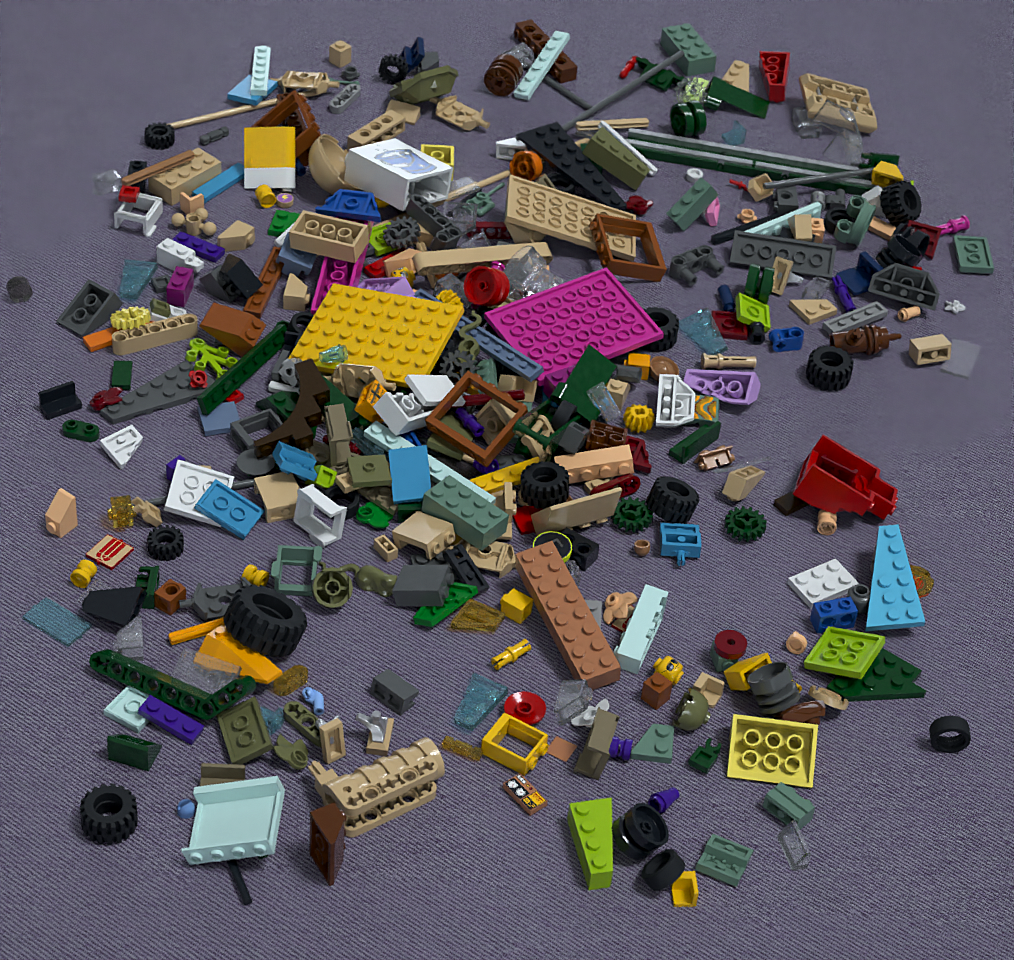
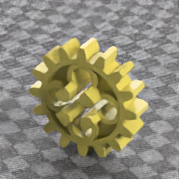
M138 306L115 311L116 313L111 314L112 316L110 317L111 325L117 330L121 328L123 330L128 328L132 330L134 327L140 328V325L145 326V323H149V320H151L148 308H138Z

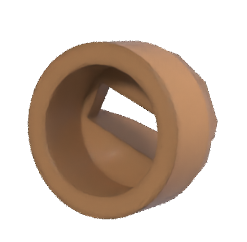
M637 540L634 543L635 552L639 556H646L650 551V542L647 540Z

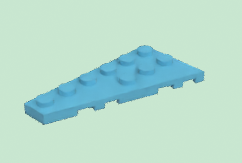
M898 524L879 526L865 631L925 625L924 614Z

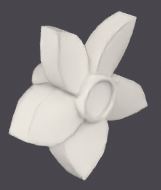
M954 300L953 303L948 301L945 303L948 305L945 311L952 310L954 314H958L959 311L965 310V306L959 304L957 300Z

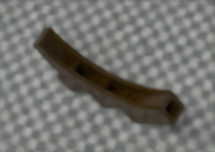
M312 358L294 364L295 378L300 388L298 402L289 418L279 428L267 436L253 441L254 454L257 459L271 455L278 441L300 450L314 446L313 433L310 428L322 424V413L319 405L330 402V389Z

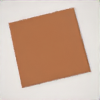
M556 736L546 753L567 762L577 748V745Z

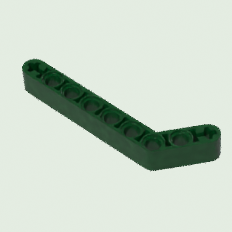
M110 649L95 652L89 658V664L93 670L206 720L214 718L253 693L256 688V682L253 677L245 675L231 681L214 694H210ZM243 685V688L239 691L237 688ZM225 694H227L229 701L226 700ZM209 704L212 706L213 712L210 710Z

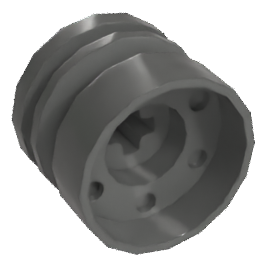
M784 661L764 665L754 670L747 678L752 693L756 694L755 699L759 710L763 714H773L786 710L796 704L801 698L796 682L791 681L793 675L789 665Z

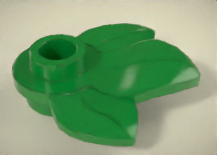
M372 501L360 507L356 513V519L359 522L368 523L376 528L388 527V521L393 518V515Z

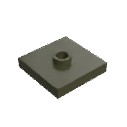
M385 455L347 457L346 463L353 488L392 485V478Z

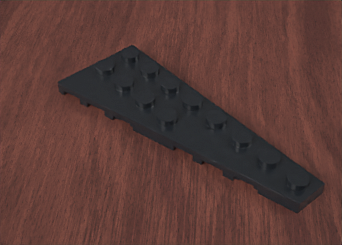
M558 122L516 134L517 141H522L528 150L532 149L541 159L546 160L549 166L564 178L571 179L576 187L580 186L584 189L586 195L594 197L600 204L622 211L626 210L627 204L587 156L582 154L581 149Z

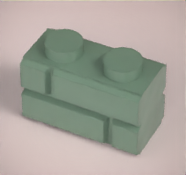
M782 782L766 794L763 807L796 833L812 820L815 810L810 800L803 799L796 793L793 787L786 786Z

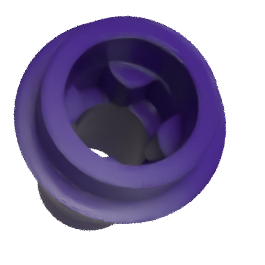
M671 787L670 789L653 793L648 800V805L652 806L659 813H664L679 798V792L676 788Z

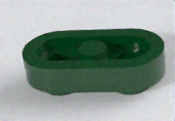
M71 419L65 421L62 425L63 435L68 438L94 442L100 437L99 427L95 424Z

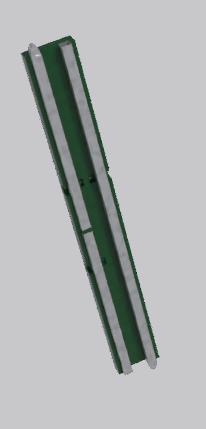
M629 128L628 139H625L646 159L754 178L766 173L772 181L864 169ZM872 174L800 184V186L835 192L838 189H843L846 194L862 196L877 185L871 184Z

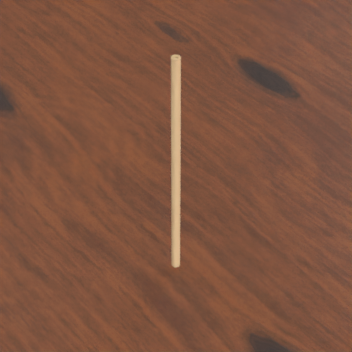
M316 89L300 92L299 94H303L306 98L315 96ZM276 98L262 101L257 106L249 104L169 124L174 129L261 109L276 105Z

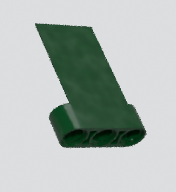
M712 77L703 106L717 111L722 100L763 119L766 118L770 101L726 83L727 81L718 77Z
M589 344L566 382H559L550 398L558 406L563 400L577 406L574 417L577 415L582 416L580 423L590 427L591 421H596L601 414L600 410L594 406V403L617 366Z

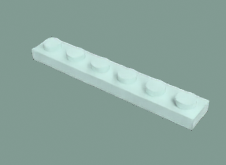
M554 32L514 91L515 98L524 100L531 98L569 41V33Z
M255 47L251 95L267 96L271 47Z
M815 202L744 232L779 236L783 227L790 229L787 220L793 215L811 214V218H820L822 204Z

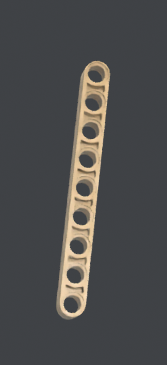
M546 242L419 252L412 257L417 273L420 276L470 272L471 269L477 266L491 268L492 261H498L504 266L518 264L526 267L537 265L538 260H545L544 265L553 260Z

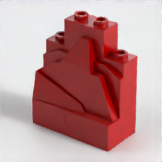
M823 434L802 464L793 495L811 506L833 514L840 511H848L849 513L856 512L863 516L866 511H870L884 520L887 515L891 516L896 509L898 489L879 477V468ZM823 454L828 455V459L853 471L854 469L859 470L851 487L817 466Z

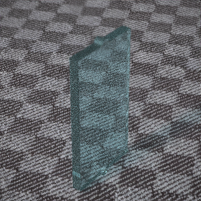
M47 597L37 605H33L32 609L23 615L25 621L67 647L77 639H81L82 635L92 628V624Z

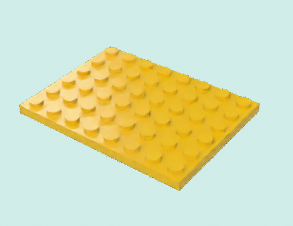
M333 283L289 356V359L299 358L305 361L312 358L319 371L332 374L339 363L375 366L382 371L384 380L387 383H396L395 386L410 388L404 380L407 375H430L461 319L464 307Z

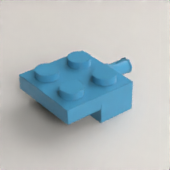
M278 441L272 456L280 470L286 474L291 472L297 474V477L304 481L308 479L315 481L318 474L314 470L317 461L313 454Z
M660 522L661 556H676L677 565L679 566L680 563L681 566L685 565V557L700 558L702 546L699 525Z

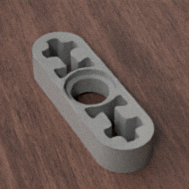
M357 84L347 85L330 101V112L334 114L343 113L360 97V86Z

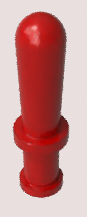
M632 56L631 60L627 61L626 66L619 74L622 79L626 78L629 72L634 69L635 63H637V56Z

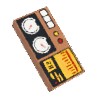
M520 773L503 783V789L530 816L547 806L548 801Z

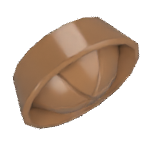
M656 356L650 360L649 373L653 379L659 382V374L679 375V368L673 360L664 356Z

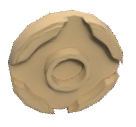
M815 685L809 688L808 694L818 701L823 700L826 705L840 710H846L849 705L847 699L841 701L842 697L839 694L828 689L819 687L816 690Z

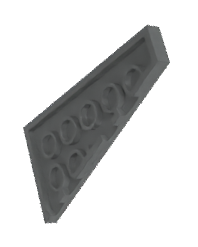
M185 360L123 396L122 401L104 407L100 410L101 416L114 425L134 419L135 415L151 414L155 409L162 408V410L189 403L190 399L200 396L215 380L207 375L206 382L208 386L206 388H192L190 386L191 379L188 374L190 371H195L194 365Z

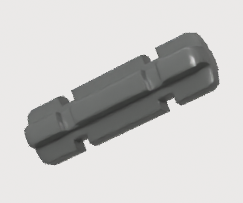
M224 126L207 133V135L204 134L199 137L200 143L206 145L221 139L222 136L226 137L229 135V129Z

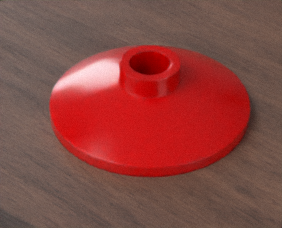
M523 691L514 693L506 699L504 712L528 725H533L544 718L546 705L538 695Z

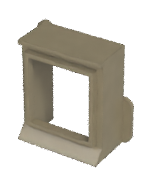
M344 404L324 406L331 466L347 464V457H351L349 445L351 439H353L350 421L347 422Z
M598 707L583 752L579 754L573 772L599 780L610 757L609 748L620 716Z

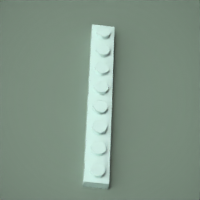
M375 421L364 430V437L387 452L391 449L415 447V445L400 435L395 436L389 428L378 421ZM428 454L430 479L438 484L450 475L492 504H495L496 497Z

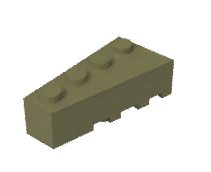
M603 126L594 134L582 154L635 191L650 172V169Z

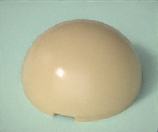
M328 134L319 136L312 144L308 157L309 169L315 182L323 190L333 195L339 189L361 191L356 186L344 181L346 171L344 161L348 153L347 149L343 150L337 144L339 141Z

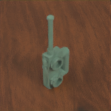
M501 182L500 185L488 193L478 192L477 196L467 200L462 205V211L472 217L474 215L483 216L495 207V203L491 201L492 198L489 196L501 187H504L505 183Z

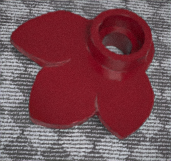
M637 195L630 196L629 201L625 202L627 204L626 209H632L633 213L637 215L646 214L648 207L653 206L652 200H644L643 197Z
M113 387L108 391L102 390L96 393L89 402L90 406L94 410H101L108 405L122 401V398L118 395L123 389Z

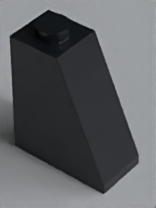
M139 586L90 591L82 602V611L91 617L132 631L148 593Z

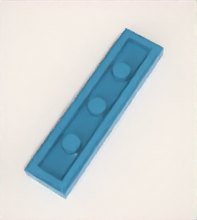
M239 162L192 191V196L203 194L204 203L242 180L244 178V165Z

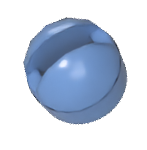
M183 799L178 803V816L188 819L195 814V805L190 799Z

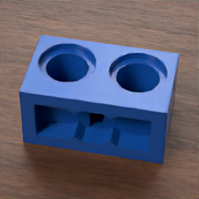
M851 597L813 603L810 621L817 634L824 633L828 626L841 629L854 628L858 610Z

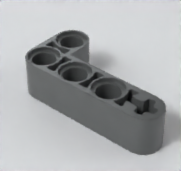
M412 194L405 209L406 213L434 237L431 250L454 249L461 237V230L423 196Z

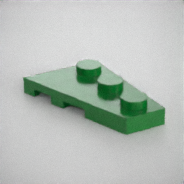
M454 582L449 589V596L445 599L443 606H421L413 617L414 623L428 627L435 626L478 593L477 586Z

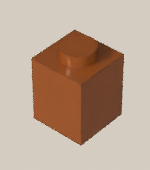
M656 672L643 682L641 699L657 710L670 700L673 683L659 672Z

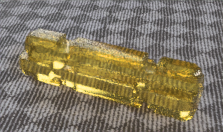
M445 736L443 739L442 747L445 749H453V752L466 757L471 756V759L477 761L483 755V749L475 746L473 748V745L458 739L454 741V738L450 736Z

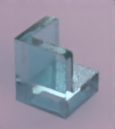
M736 120L733 121L732 130L723 133L721 137L729 145H740L745 143L747 130Z

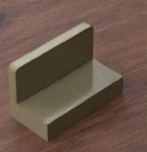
M201 763L200 786L245 780V765Z

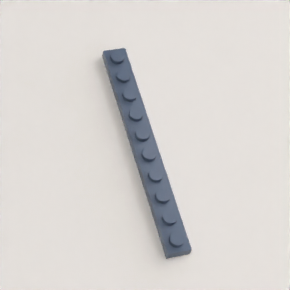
M421 288L414 295L416 298L441 302ZM462 315L453 332L459 336V330L473 322ZM480 326L465 333L476 339L481 351L529 382H532L544 372L541 365Z

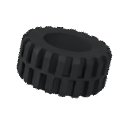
M246 585L235 592L224 614V624L228 633H231L235 640H238L241 645L247 646L250 650L260 652V654L265 656L284 657L293 653L306 630L307 618L305 612H302V608L296 605L294 600L287 598L285 594H280L272 588L268 589L266 586Z

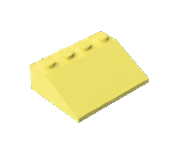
M733 714L729 734L727 777L774 784L782 782L789 786L813 788L818 725Z

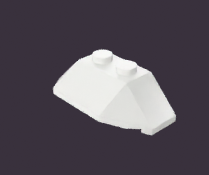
M659 374L656 427L676 428L693 421L695 392L681 380L679 375Z

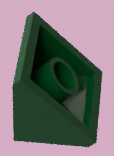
M123 733L108 735L107 737L108 760L148 772L162 747L161 744Z

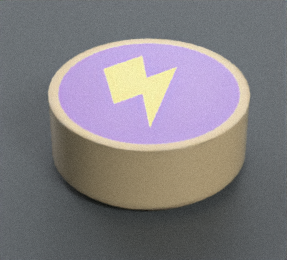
M289 193L279 194L277 196V205L281 208L291 207L293 205V196Z

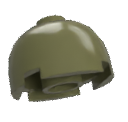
M335 567L320 571L313 579L311 587L312 595L316 602L327 608H337L345 604L350 599L353 590L351 578L342 569Z
M688 688L689 693H684L676 708L675 713L679 715L677 720L673 718L672 725L685 731H694L702 724H707L711 713L708 712L709 704L706 697L700 692Z

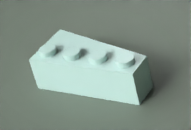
M647 584L645 585L638 604L635 605L632 618L628 620L626 632L623 631L619 642L621 644L620 646L617 645L614 650V655L621 669L638 674L662 622L669 592Z

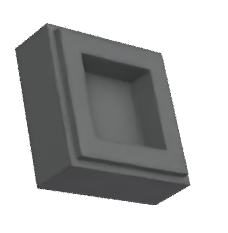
M168 275L151 278V284L157 294L167 292L166 288L170 281Z

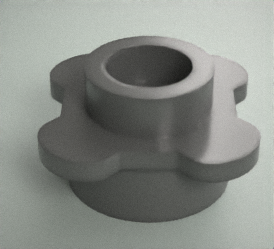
M347 66L341 72V75L345 76L347 80H354L355 77H360V73L357 72V68L354 66Z

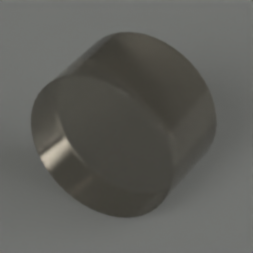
M23 276L13 277L6 285L10 299L16 303L29 300L33 294L28 279Z

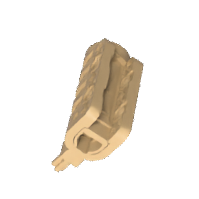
M427 737L411 743L410 747L406 749L400 748L392 752L389 757L383 756L378 758L369 766L363 765L355 769L354 773L350 775L344 774L338 777L333 769L326 771L320 762L313 761L312 765L308 766V770L315 778V789L322 797L324 806L335 802L339 810L342 809L346 815L344 828L347 837H357L432 801L436 797L437 789L434 781L445 774L442 756L434 742ZM410 796L414 800L412 802H405L403 798ZM368 814H373L377 818L374 820H367L365 816Z

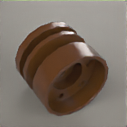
M509 54L496 56L484 75L486 88L494 95L508 96L513 92L523 75L522 64L517 58Z

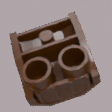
M592 420L585 448L587 451L625 445L628 429Z
M823 700L800 703L778 713L774 719L816 724L819 726L820 718L825 716V704Z

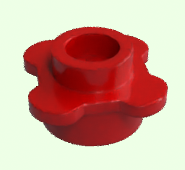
M204 371L189 372L190 386L192 388H206L208 386L206 382L207 375Z

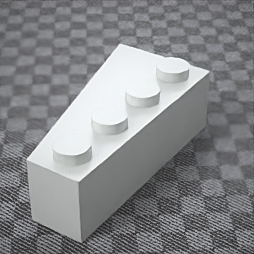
M385 392L373 408L387 424L389 430L397 436L427 426L425 419L436 406H423L414 393L409 395L396 393L392 395L391 392Z

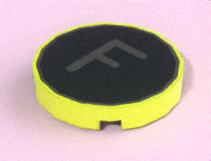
M548 531L541 533L533 541V547L553 541L564 563L569 560L572 553L570 539L559 532Z

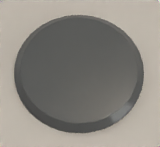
M254 449L242 452L237 458V467L248 475H263L270 472L275 466V459L272 454L257 459Z

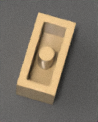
M385 535L374 539L373 548L387 563L398 558V548Z

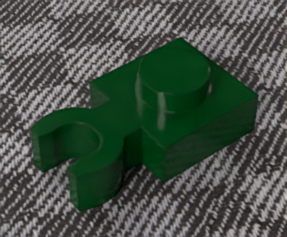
M711 738L706 740L705 748L699 746L688 762V765L705 774L716 763L722 746L721 743L716 747L710 746Z

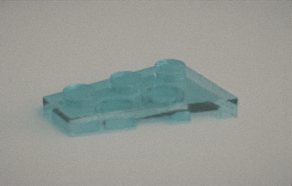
M125 259L120 296L121 298L138 299L157 271V262Z
M708 307L679 321V328L709 355H717V353L721 354L729 350Z
M473 673L470 686H467L464 700L461 701L454 717L456 725L473 731L508 694V687L476 673Z

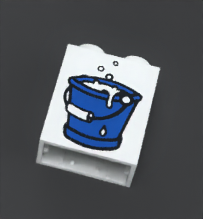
M395 138L349 149L345 157L346 171L344 181L365 192L373 193L378 199L401 211L406 209L412 194H419L430 203L448 199L453 167Z

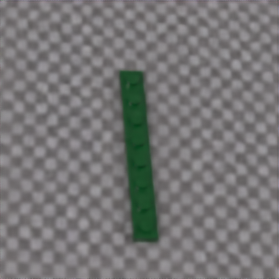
M285 324L277 325L197 397L202 414H210L284 346V334L287 331Z

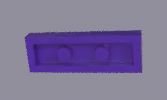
M179 232L172 239L194 250L196 256L214 263L225 254V248L184 232Z
M152 695L138 709L140 716L190 745L204 731V725Z

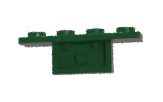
M636 58L638 66L644 69L641 75L658 65L650 63L646 58ZM665 69L644 81L664 92L668 90L672 83L686 90L690 87L685 77H679L673 71Z

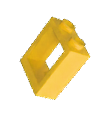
M504 712L483 737L481 754L525 776L530 769L533 770L535 768L538 758L546 754L549 748L547 744L548 734ZM507 733L534 747L526 758L498 745Z

